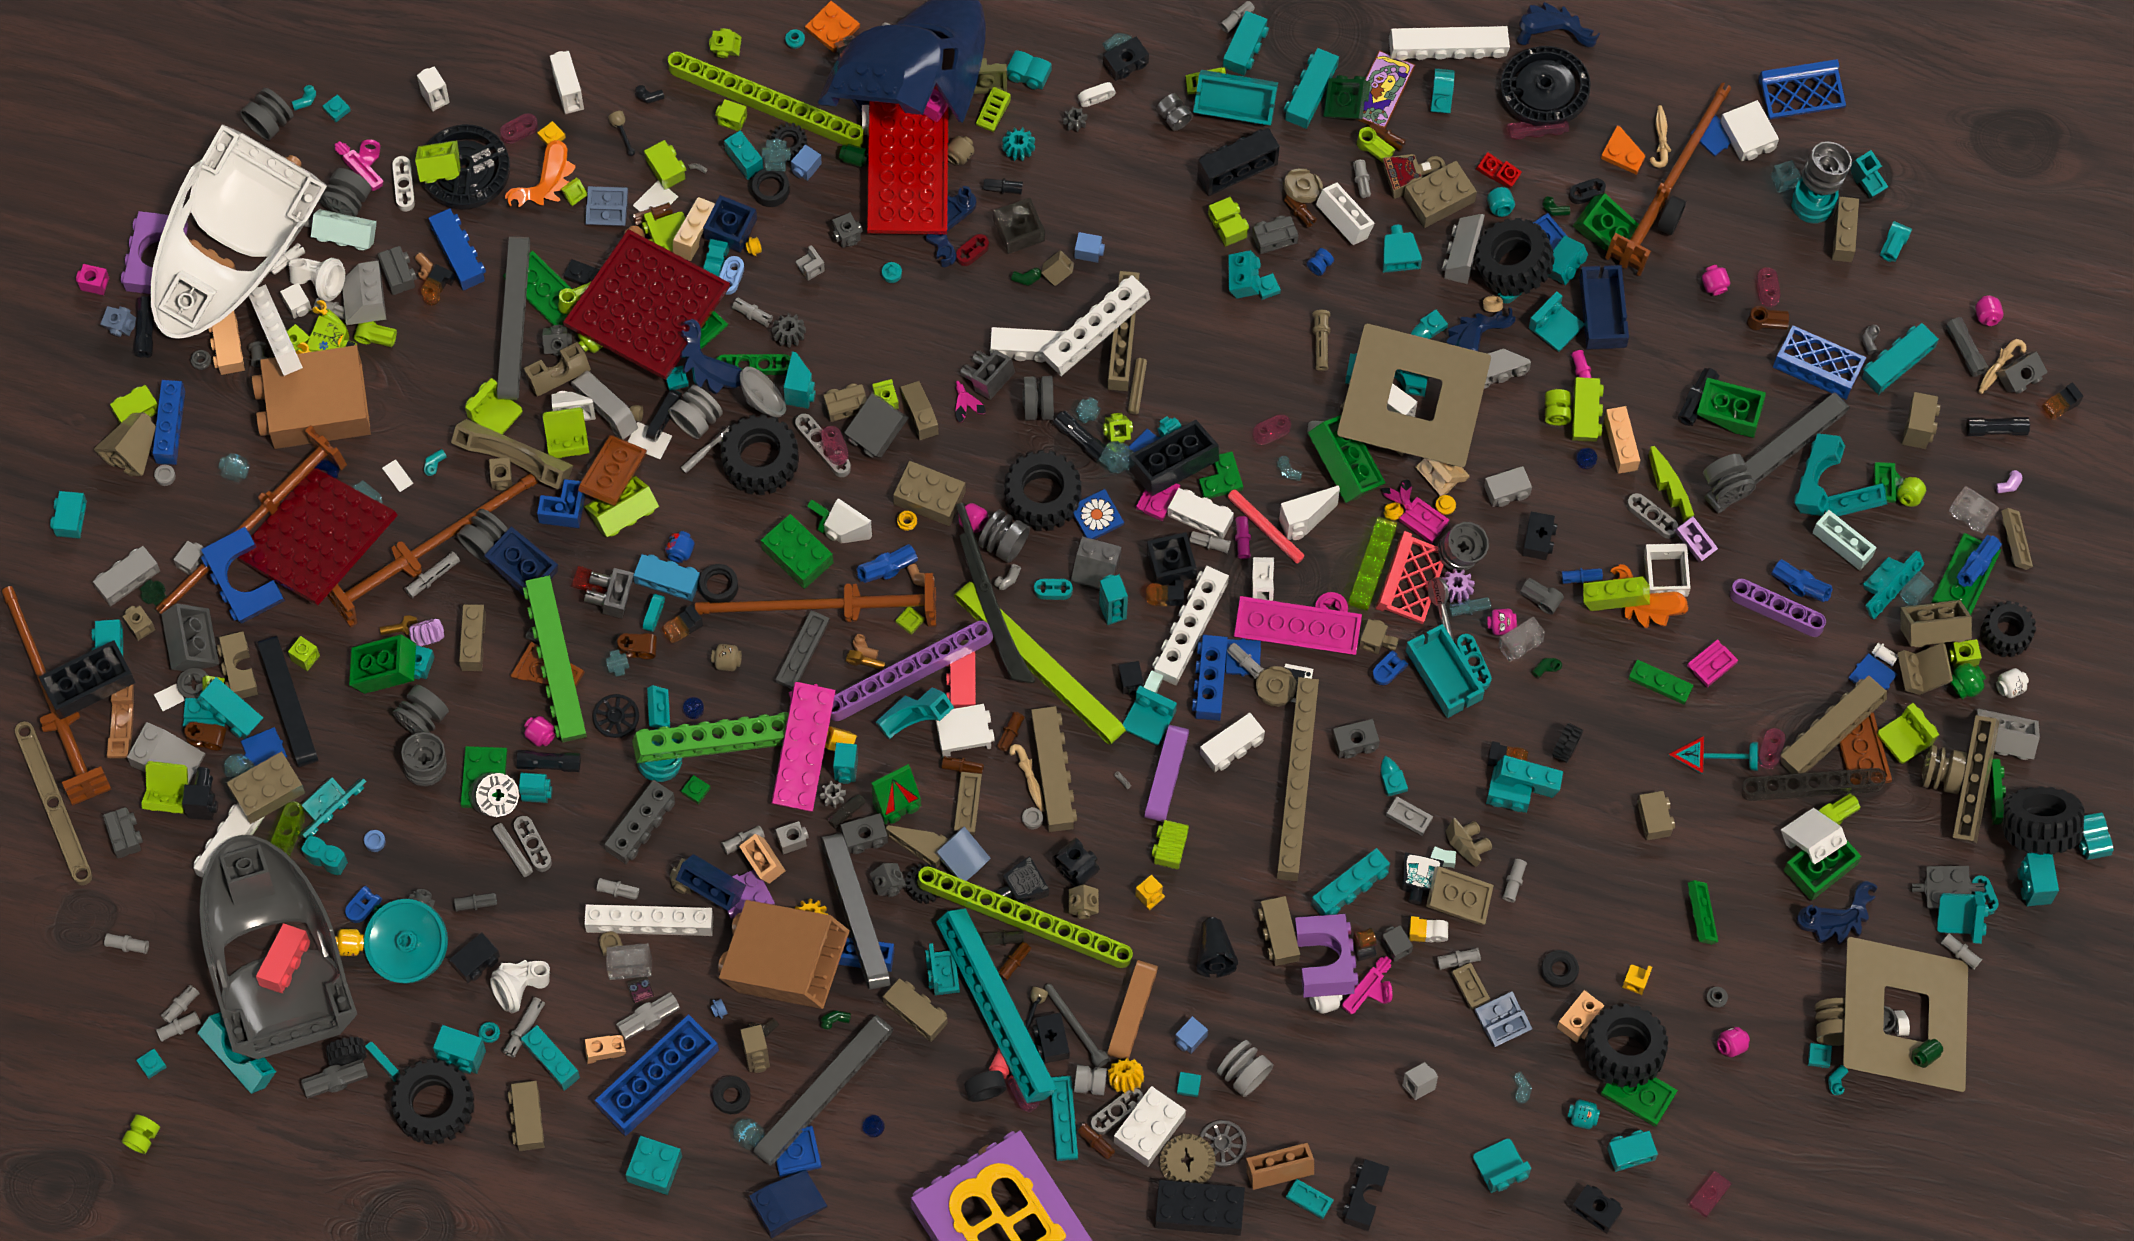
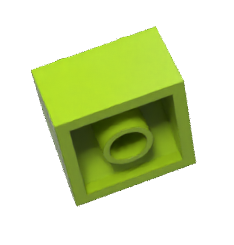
M457 141L418 146L415 161L420 182L433 183L437 179L445 178V180H452L459 176L460 160Z

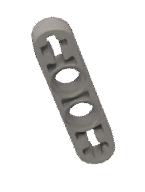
M800 414L795 420L796 429L836 476H848L851 471L848 458L809 414ZM801 421L805 423L808 422V427L810 429L809 433L805 425L801 426ZM819 434L823 438L820 442H813L811 437ZM826 449H833L835 454L831 457L825 456L824 451ZM837 458L840 465H845V470L841 468L838 470Z

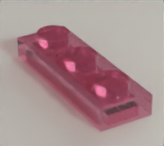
M1566 121L1561 124H1547L1544 126H1533L1525 122L1507 124V131L1510 137L1514 139H1523L1525 136L1542 137L1544 134L1551 133L1561 135L1564 132H1569V123Z

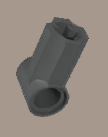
M1531 578L1525 582L1520 591L1521 595L1537 603L1543 612L1550 615L1554 614L1564 599L1563 594L1557 589L1546 588Z

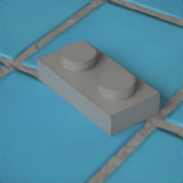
M1396 797L1386 814L1387 817L1423 836L1433 819V816L1399 797Z

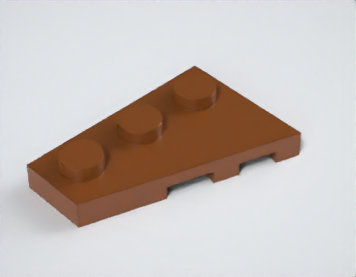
M533 642L529 644L511 674V678L549 685L548 678H543L541 666H545L543 658L539 659L536 647L539 645ZM570 663L576 688L585 671Z

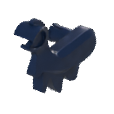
M1544 2L1542 7L1530 5L1527 10L1528 14L1522 16L1519 22L1522 30L1517 37V41L1522 45H1526L1529 43L1532 34L1564 29L1572 32L1583 45L1594 47L1600 33L1592 36L1594 30L1583 28L1577 15L1571 17L1564 6L1559 11L1552 5Z
M962 186L963 191L960 188L958 194L953 198L950 196L947 198V232L976 208V197L967 186ZM928 234L926 236L927 242L938 247L937 259L941 256L946 257V259L941 260V266L948 267L954 264L956 252L948 241L947 234Z
M1508 307V316H1502V311L1500 310L1493 317L1479 313L1476 314V318L1461 317V325L1448 329L1450 337L1446 342L1447 344L1479 352L1483 332L1490 328H1508L1516 321V317H1513L1510 307Z
M694 319L682 323L681 326H689V331H681L682 336L687 341L686 347L680 354V357L687 358L682 373L686 374L692 369L695 385L702 387L704 381H706L707 387L713 394H717L722 387L738 388L741 385L740 372L742 369L704 355L700 348L701 327L699 323Z
M1869 881L1860 883L1855 891L1854 901L1847 910L1818 908L1817 906L1809 905L1799 912L1797 923L1803 930L1816 932L1820 943L1828 941L1835 934L1837 943L1840 945L1847 938L1851 928L1856 936L1859 937L1862 931L1861 921L1867 922L1869 919L1865 906L1875 899V896H1870L1868 891L1871 890L1875 893L1878 887Z

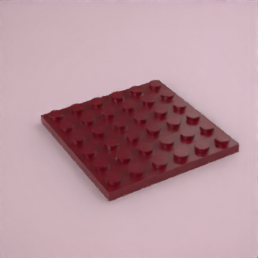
M628 229L563 323L564 326L666 380L681 359L680 354L687 345V341L682 336L681 331H689V326H681V324L687 320L694 319L702 328L730 288V283Z
M315 467L277 507L278 510L273 515H270L251 536L257 547L239 556L237 560L318 606L398 515L393 509Z

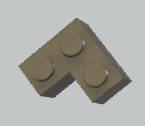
M1914 392L1910 403L1908 420L1904 428L1902 445L1926 449L1928 442L1932 443L1938 424L1934 420L1940 411V405L1937 404L1938 396Z

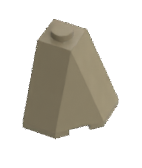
M132 413L101 441L94 450L109 465L124 468V473L129 476H142L145 471L156 426L151 421V417L146 413Z

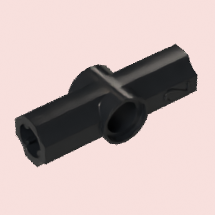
M1704 368L1696 384H1693L1686 397V402L1677 417L1682 424L1693 426L1699 416L1697 411L1707 378L1718 380L1720 377L1715 370Z

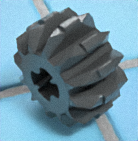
M788 313L785 318L780 315L779 321L774 320L772 333L774 334V340L779 341L781 346L787 343L789 348L791 343L798 346V340L803 341L804 334L806 333L804 321L802 319L798 320L797 314L791 317Z

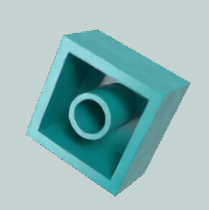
M2027 853L2017 871L2018 878L2022 880L2023 884L2021 888L2022 899L2026 901V906L2052 904L2059 892L2053 854L2043 853V855H2039L2037 853Z
M442 1025L433 1047L437 1061L440 1059L445 1060L447 1065L452 1063L466 1074L471 1072L478 1073L486 1053L482 1038Z
M640 1136L626 1172L627 1182L668 1195L682 1158L681 1149Z

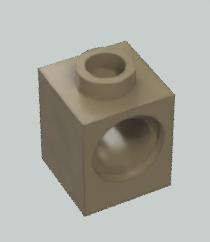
M510 458L489 459L492 489L504 491L512 487ZM500 473L506 474L504 477H497Z

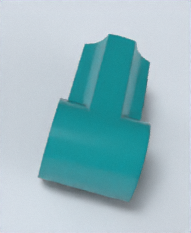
M1894 221L1880 256L1888 262H1896L1903 245L1906 244L1911 234L1912 228Z

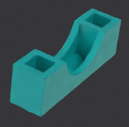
M1350 353L1346 384H1350L1357 353ZM1401 369L1395 371L1394 378L1401 383L1406 394L1425 397L1428 376Z
M1817 433L1816 440L1812 442V452L1810 458L1806 461V471L1800 479V489L1794 499V503L1800 513L1824 515L1829 498L1824 489L1818 486L1821 474L1827 468L1841 462L1845 444L1840 436Z
M221 1012L209 1016L198 1032L204 1042L209 1045L218 1058L224 1062L251 1094L265 1089L277 1072L265 1058L251 1059L245 1055L233 1052Z

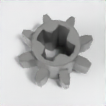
M830 781L827 787L822 786V790L825 793H821L820 798L826 799L825 806L830 804L836 808L837 804H844V799L841 796L846 795V790H840L841 783L836 785ZM832 792H835V797L831 796Z

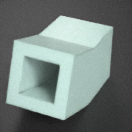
M1151 671L1144 688L1157 693L1162 683L1163 675Z
M1434 847L1430 858L1443 860V867L1454 868L1456 851H1447Z

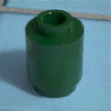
M843 144L839 159L843 160L844 163L862 168L864 164H868V149L852 144Z
M1937 1039L1926 1040L1912 1051V1060L1917 1066L1926 1068L1941 1057L1943 1046Z

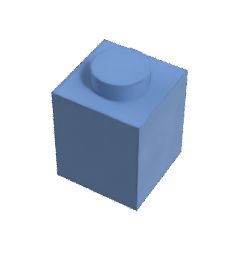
M804 145L791 161L793 174L798 178H804L808 181L822 164L821 154Z
M1079 232L1075 246V259L1098 263L1099 256H1103L1105 244H1102V236Z
M1192 1016L1175 1035L1177 1047L1183 1052L1188 1051L1192 1054L1208 1036V1029Z

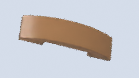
M134 684L111 695L112 715L107 758H127L130 753L134 715Z

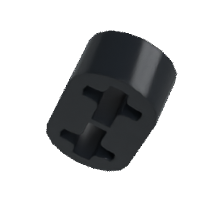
M1599 178L1576 184L1570 189L1569 199L1574 204L1589 202L1594 196L1605 193L1606 184ZM1596 185L1597 188H1600V191L1593 189V187ZM1578 191L1579 194L1582 193V196L1579 197L1578 195H1575V192Z

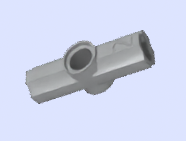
M670 992L653 1003L648 1002L641 1005L635 1010L634 1014L618 1022L616 1026L626 1041L643 1030L647 1031L655 1028L661 1023L662 1019L679 1010L680 1006L674 995Z

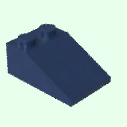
M510 527L484 555L496 570L523 596H525L523 588L527 587V580L549 575L550 579H552L558 572V564L513 527Z
M806 1170L772 1183L749 1196L751 1205L771 1239L827 1207Z

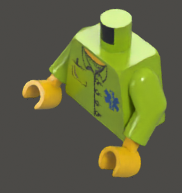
M319 300L317 304L321 306V310L316 306L312 310L316 314L322 313V316L318 317L308 343L302 342L297 345L303 352L298 350L296 354L355 346L357 343L349 341L346 325L330 309H326L327 306L324 301Z

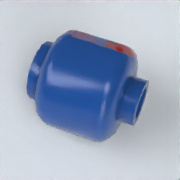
M680 531L670 535L665 547V552L670 560L682 563L691 557L695 543L690 538V534Z

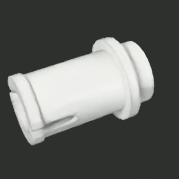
M1877 643L1872 651L1875 658L1876 656L1890 664V666H1893L1898 658V654L1884 647L1883 643L1882 645Z

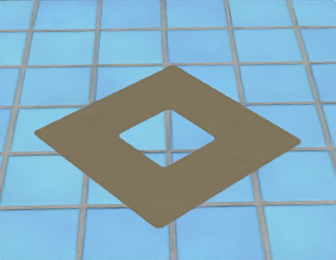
M1365 324L1337 431L1338 436L1464 467L1470 449L1491 356L1459 346L1372 324ZM1397 369L1442 381L1441 392L1432 421L1392 412L1387 409Z
M1849 937L1847 939L1844 1067L1964 1092L1966 1086L1968 964L1961 960ZM1886 986L1926 994L1929 997L1928 1040L1937 1039L1943 1046V1053H1941L1940 1058L1926 1068L1917 1066L1912 1060V1051L1924 1042L1887 1035L1883 1031L1884 989Z

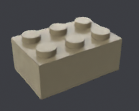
M1454 161L1406 186L1404 198L1422 226L1426 228L1474 203L1477 191L1458 162Z
M909 461L894 492V505L950 526L957 512L956 505L961 503L966 493V484L963 481Z
M1961 600L1900 607L1901 631L1911 646L1923 647L1927 644L1938 645L1945 642H1964L1965 640L1972 639V617Z
M282 751L227 782L230 792L250 824L305 794L300 780Z

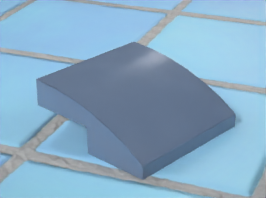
M588 186L586 225L626 226L628 188Z
M965 826L935 852L955 877L965 881L971 878L991 859Z
M1513 991L1474 1009L1494 1047L1532 1030L1524 1010H1521Z

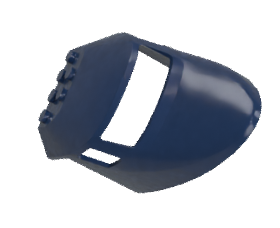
M929 0L895 25L876 26L862 32L848 44L838 57L818 100L819 105L837 106L839 99L845 98L852 99L859 112H862V105H868L869 101L900 104L905 113L923 115L936 85L958 122H964L976 87L985 45L986 24L980 1ZM954 48L953 68L942 70L943 49Z

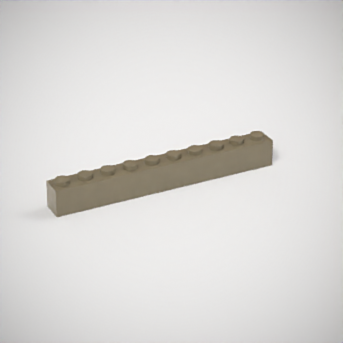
M1298 677L1277 879L1298 880L1319 679Z

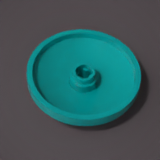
M399 899L382 906L370 919L364 936V949L372 968L385 979L403 984L419 982L433 974L441 965L448 945L447 930L440 915L431 906L413 899Z

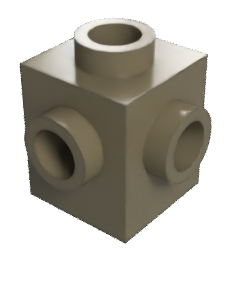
M1084 884L1069 889V913L1078 916L1079 919H1088L1091 915L1099 913L1098 889Z

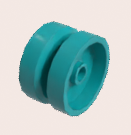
M1800 178L1792 197L1793 211L1805 222H1823L1832 215L1838 200L1839 190L1829 195L1817 194L1805 185L1803 179Z
M672 739L675 743H680L678 739ZM652 741L654 745L660 746L657 741ZM683 758L637 763L640 773L647 779L664 782L671 780L678 774Z

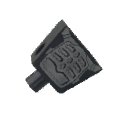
M1030 856L1003 876L1005 887L996 891L997 894L1007 898L1012 897L1013 900L1022 904L1049 896V888Z

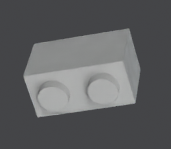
M1523 466L1485 478L1484 488L1492 507H1503L1511 501L1524 500L1531 494L1532 486Z

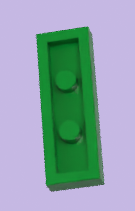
M1638 659L1628 678L1630 681L1685 705L1694 686Z
M2000 759L1992 760L1989 776L1992 824L2001 825L2003 821V798L2006 796V788L2002 786L2004 766H2001Z
M1693 880L1688 882L1693 917L1695 918L1697 928L1696 934L1699 942L1712 945L1718 942L1708 886L1705 882Z

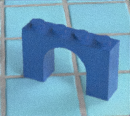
M246 527L201 549L204 555L200 556L205 566L211 567L213 573L210 576L215 585L220 584L223 590L220 592V595L224 602L229 601L232 607L229 612L234 621L239 620L241 624L285 601L274 580L251 592H240L231 587L228 581L229 566L236 558L257 547Z

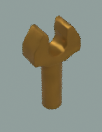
M410 615L404 616L401 624L380 627V633L385 635L403 632L409 638L408 625L417 623V618Z
M849 650L846 657V662L855 666L863 664L883 670L885 662L865 657L862 652L856 650Z

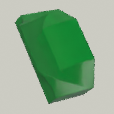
M1875 462L1873 486L1883 483L1887 503H1895L1898 500L1896 493L1903 478L1896 472L1895 463Z

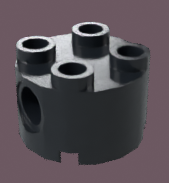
M1077 838L1068 842L1052 856L1056 868L1060 866L1062 870L1060 873L1074 887L1085 884L1100 870L1096 863L1098 859L1095 854L1090 850L1087 852Z

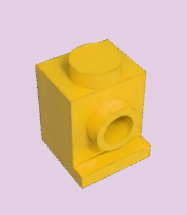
M1152 875L1136 887L1135 896L1149 911L1165 898L1162 894L1163 886Z

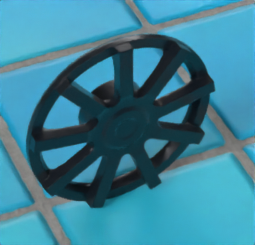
M612 694L602 698L593 711L594 725L605 737L623 738L636 729L639 721V710L636 703L631 698L621 694ZM617 697L616 707H611L607 700ZM620 698L629 701L622 709L619 707ZM603 702L609 709L608 712L598 710ZM633 705L635 713L625 714L624 712ZM596 715H604L607 718L597 722ZM635 717L633 725L627 722L625 718ZM610 722L606 731L600 727V725ZM623 723L629 729L622 732L620 724ZM614 725L617 726L618 734L610 733Z

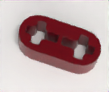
M977 234L963 244L956 252L958 264L969 266L985 254L989 249L988 238L983 234ZM977 242H984V246H977ZM969 253L968 259L966 257L962 258V254L967 255Z

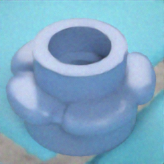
M714 999L711 1009L715 1017L720 1016L723 1019L722 1016L728 1014L722 999L717 1001Z

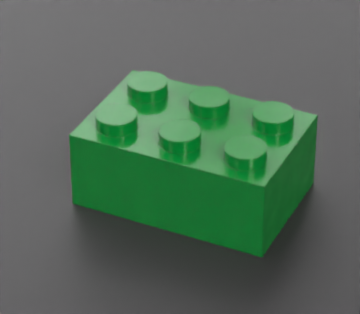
M791 514L761 539L762 550L803 589L807 588L833 564V554Z
M397 635L352 647L349 685L366 694L414 681L416 643L403 635Z
M1848 841L1816 864L1812 863L1809 854L1802 850L1787 862L1784 872L1810 901H1813L1856 867L1862 856Z

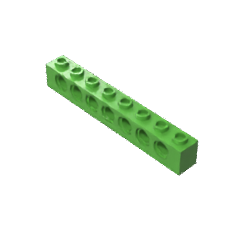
M782 712L775 716L764 714L750 719L749 717H742L733 721L723 719L717 723L701 722L698 725L692 726L682 724L675 728L664 726L650 731L649 729H641L635 733L632 739L637 763L782 746L788 712ZM772 727H777L780 731H775ZM752 729H757L760 734L754 733ZM732 732H738L740 736H735ZM712 734L719 735L720 739L715 738ZM692 736L698 737L701 741L694 740ZM672 739H678L680 743H675ZM652 741H657L660 746L654 745Z

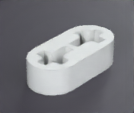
M1107 82L1082 91L1078 95V99L1082 107H1088L1112 98L1116 92L1112 83Z
M1903 1010L1894 1011L1897 1022L1893 1030L1897 1036H1909L1910 1025L1908 1016Z

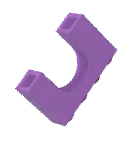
M139 211L137 218H134V234L129 239L130 252L125 257L126 270L121 275V283L124 284L126 291L151 294L153 268L145 265L141 258L144 250L149 245L160 241L169 215ZM187 221L183 228V231L186 236L188 231Z
M1345 914L1295 918V936L1298 947L1327 946L1334 949L1340 956L1335 963L1328 966L1302 968L1301 981L1304 998L1354 994L1355 985H1358V974L1353 972V968H1356L1355 956H1351L1353 939L1348 937V935H1351L1350 922H1346Z

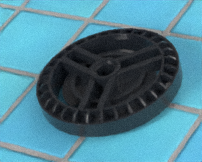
M1552 46L1533 47L1520 52L1508 62L1501 78V95L1507 109L1519 120L1539 127L1558 126L1576 118L1587 105L1590 96V76L1582 61L1572 53ZM1573 73L1574 76L1577 78L1580 90L1576 98L1565 107V105L1572 99L1575 92V80L1572 75ZM1515 95H1523L1521 97V100L1524 104H1522Z
M455 125L440 131L428 141L426 145L450 141L458 142L459 176L452 180L438 179L440 184L448 191L441 188L436 182H422L426 191L437 202L455 209L477 208L496 198L506 186L510 174L508 152L500 138L490 130L476 125ZM463 139H470V140L480 141V142H482V143H484V144H486V145L483 146L482 144H480V143H478V142L469 141V140H463ZM499 159L498 171L491 181L495 170L494 161Z

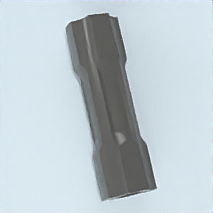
M1962 317L1950 320L1945 327L1962 353L1971 375L1976 377L1988 371L1989 367L1976 348Z

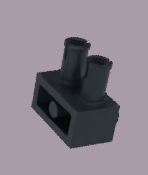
M205 767L197 768L195 785L184 786L182 805L187 817L190 819L213 820L214 813L218 811V801L215 800V794L211 791L213 776L209 775L210 769Z

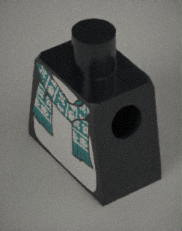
M1405 852L1402 890L1410 893V903L1419 905L1421 904L1422 896H1429L1434 869L1437 866L1443 867V860Z

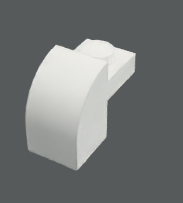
M1253 557L1252 598L1273 601L1274 558Z

